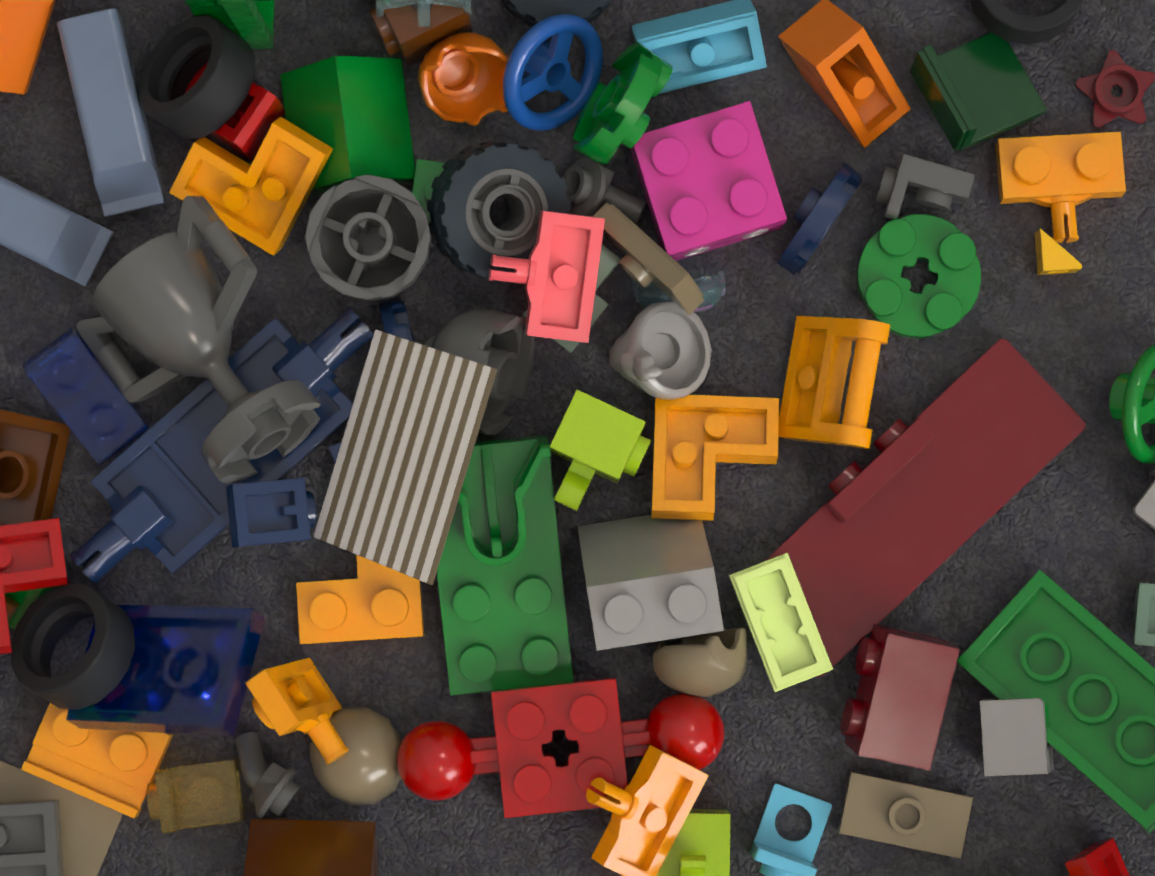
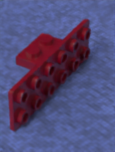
M1000 339L992 345L908 426L899 418L872 443L880 452L863 468L853 461L827 485L834 495L764 560L767 561L788 553L832 667L872 630L873 624H879L1085 429L1086 424L1006 339ZM823 673V674H821V675H818L817 677H822V676H824L826 673Z

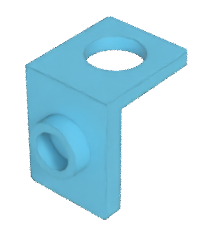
M775 783L749 852L754 860L762 863L759 872L766 876H815L817 868L812 862L832 809V804ZM791 804L804 807L811 817V828L808 834L796 841L784 839L778 834L775 827V818L778 812L783 807Z

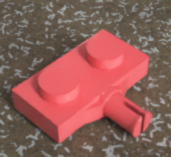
M540 210L537 240L529 255V259L492 254L490 265L512 268L514 271L489 269V281L496 280L525 284L528 309L524 334L527 336L589 343L605 223L604 218Z

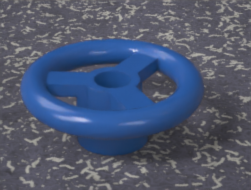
M558 14L538 22L520 38L509 56L503 76L505 106L511 117L518 124L535 131H547L566 124L583 110L599 83L603 67L602 44L594 27L579 16ZM573 35L580 39L585 51V64L579 82L570 75L571 67L567 60ZM552 36L551 43H550V42L547 41L546 39H548L549 37ZM544 90L549 92L558 90L567 98L557 108L541 113L530 110L524 103Z

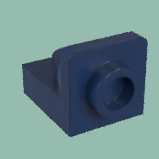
M305 478L240 483L226 486L232 548L279 543L287 544L311 540L310 528H313L316 523V504L313 494L310 491H306Z

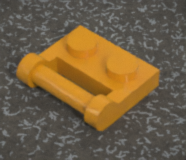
M796 316L779 414L778 437L794 441L869 449L873 430L867 428L880 347L881 344H888L891 325L866 319ZM852 341H856L842 424H838L841 416V404L847 369L851 357Z

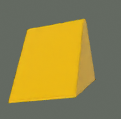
M1041 228L1035 232L1038 275L1076 273L1082 269V264Z

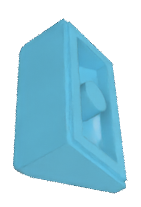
M732 0L632 26L635 43L639 42L673 66L671 76L660 93L767 68L757 12L751 0Z

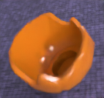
M464 32L448 36L430 48L420 63L417 81L423 101L442 120L459 123L466 122L473 126L478 125L482 117L490 112H507L503 97V76L509 56L491 38L475 32Z

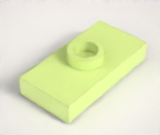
M788 553L729 575L774 692L833 670Z

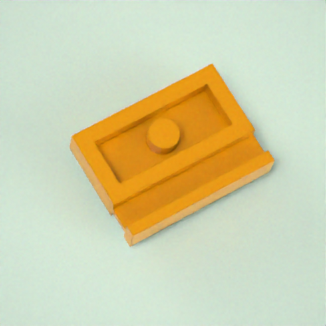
M100 702L79 710L62 709L50 703L33 740V746L28 758L24 761L21 770L129 817L136 818L141 811L143 801L151 788L174 734Z

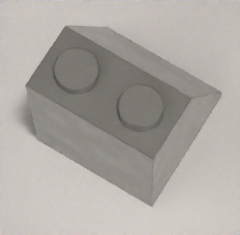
M651 515L577 526L597 651L724 631L714 565L702 520L651 518Z

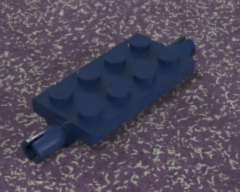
M350 307L345 309V312L309 344L305 341L299 344L275 317L228 359L230 368L250 393L258 390L262 391L277 383L288 380H301L321 404L318 408L314 409L320 417L315 428L285 457L276 448L263 457L250 460L258 472L256 475L234 483L220 482L201 457V448L207 436L222 420L228 408L209 380L205 379L90 481L113 509L109 513L111 520L79 549L74 550L70 554V557L78 567L80 565L85 567L101 553L97 559L82 571L95 584L100 582L101 578L136 547L140 550L147 547L171 574H176L230 526L226 486L282 480L348 421L353 403L333 382L337 377L333 372L367 341L372 340L374 335L362 322L344 338L349 331L361 322Z

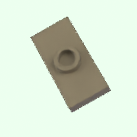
M606 203L592 216L605 219L603 234L610 244L624 255L618 263L641 287L645 289L653 282L688 315L705 301L703 299L704 294L690 274L617 207Z
M849 771L837 832L839 834L961 859L973 797Z

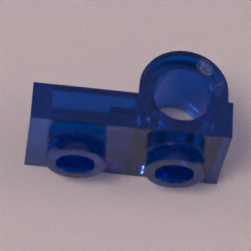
M69 329L22 364L25 373L98 464L104 462L148 429L145 419L134 405L125 399L79 335L77 329Z

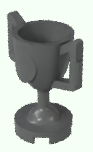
M187 196L182 202L177 231L165 233L135 248L104 275L92 297L93 306L102 317L79 321L77 331L118 390L130 403L146 401L185 376L205 377L209 380L226 403L228 410L222 417V420L205 439L201 448V457L220 482L234 483L250 478L258 473L250 460L263 457L276 448L283 457L294 450L319 422L320 417L314 409L318 408L321 404L301 380H288L277 383L262 391L258 390L250 393L230 368L228 357L232 347L234 319L256 278L257 269L249 255L203 196ZM201 235L230 272L224 287L220 284L213 264L200 245ZM116 332L118 336L141 355L161 368L141 379L108 333Z

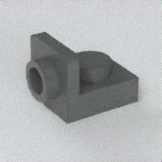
M903 154L897 162L896 169L888 166L884 167L875 197V202L885 204L881 219L892 221L898 217L906 189L916 192L915 202L931 208L948 211L950 210L951 203L962 205L969 198L975 174Z

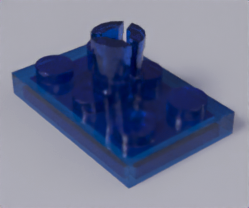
M117 605L126 611L134 626L135 650L129 669L111 693L96 704L79 710L69 709L66 720L80 729L234 736L247 690L245 683L249 681L265 617L253 608ZM95 620L86 648V652L89 650L94 637Z

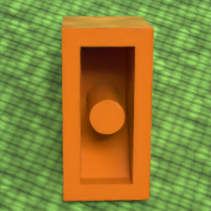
M821 0L778 36L802 77L855 140L864 148L911 110L864 27L829 0Z

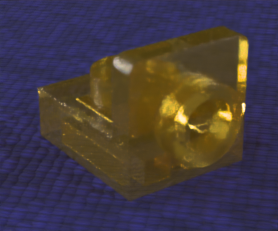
M237 758L165 767L155 771L156 783H148L147 785L149 814L152 821L160 820L162 833L176 832L179 829L241 822L244 820Z

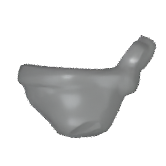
M664 301L648 305L636 316L629 328L616 339L613 347L609 350V364L623 378L632 382L649 395L659 399L673 400L689 395L696 391L703 383L710 367L712 349L708 332L700 317L694 312L688 315L675 302Z

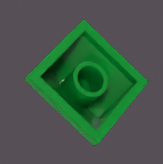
M332 56L280 74L286 120L334 148L310 194L324 193L333 186L337 187L344 181L355 179L354 177L363 175L388 178L397 183L414 181L416 167L401 59Z

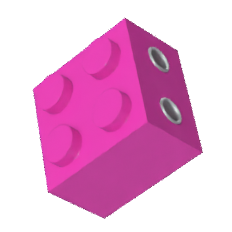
M750 101L643 133L639 141L630 148L660 246L675 261L782 229L787 221Z

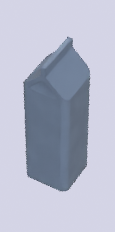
M113 8L58 21L57 27L86 151L104 217L164 204L161 179L147 118L138 99L139 84L123 17L117 9Z
M0 176V245L87 287L114 232Z

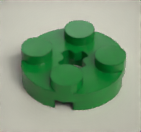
M639 42L629 46L614 61L611 67L621 73L615 76L607 86L600 82L597 84L575 126L573 139L579 143L573 146L574 149L594 162H600L604 165L614 156L621 143L628 148H632L639 141L650 120V117L643 113L651 97H655L661 92L671 76L673 66Z
M926 214L908 215L887 222L865 245L859 257L856 270L857 290L861 300L864 301L866 309L873 315L872 318L875 321L891 325V333L914 339L928 338L954 327L973 307L981 284V267L976 255L974 242L968 235L963 234L949 221ZM917 260L927 262V271L935 274L934 285L925 284L921 293L910 291L911 281L902 278L903 267L912 268Z

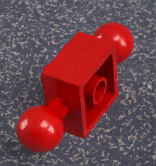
M616 677L497 690L491 692L495 735L469 738L461 728L449 722L428 721L409 731L402 740L397 754V768L401 780L412 793L423 799L433 801L446 800L458 795L469 785L474 775L500 773L504 818L594 809L601 807L590 804L587 801V789L589 788L605 797L608 795L599 791L590 783L599 777L625 790L628 786L625 758L643 757L650 745L699 770L707 767L715 760L723 746L724 724L718 710L708 700L701 696L682 693L674 694L661 700L652 709L648 718L621 721ZM565 730L567 740L578 741L579 750L569 753L568 762L557 763L554 754H545L543 750V744L552 742L553 731Z

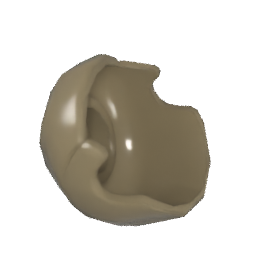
M725 629L719 632L683 637L680 645L666 646L665 641H660L657 650L653 654L654 672L660 681L682 694L704 697L720 694L741 681L746 671L747 629Z
M368 707L341 708L332 714L329 721L345 746L349 748V751L336 761L326 765L324 758L312 741L310 743V760L314 775L331 796L351 806L376 804L394 792L401 779L397 768V754L402 742L400 735L388 718Z

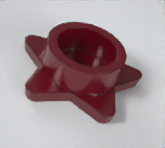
M1109 51L1100 73L1082 77L1076 81V87L1094 102L1093 125L1100 128L1118 116L1137 124L1144 123L1146 121V114L1142 98L1144 92L1155 80V74L1149 71H1136L1124 63L1117 51ZM1112 87H1120L1122 90L1120 97H1114L1111 94Z

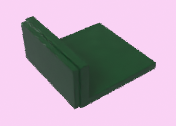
M993 33L986 34L938 56L931 44L925 46L917 53L910 70L911 75L954 151L958 149L961 151L1038 117L1047 111L1009 42Z

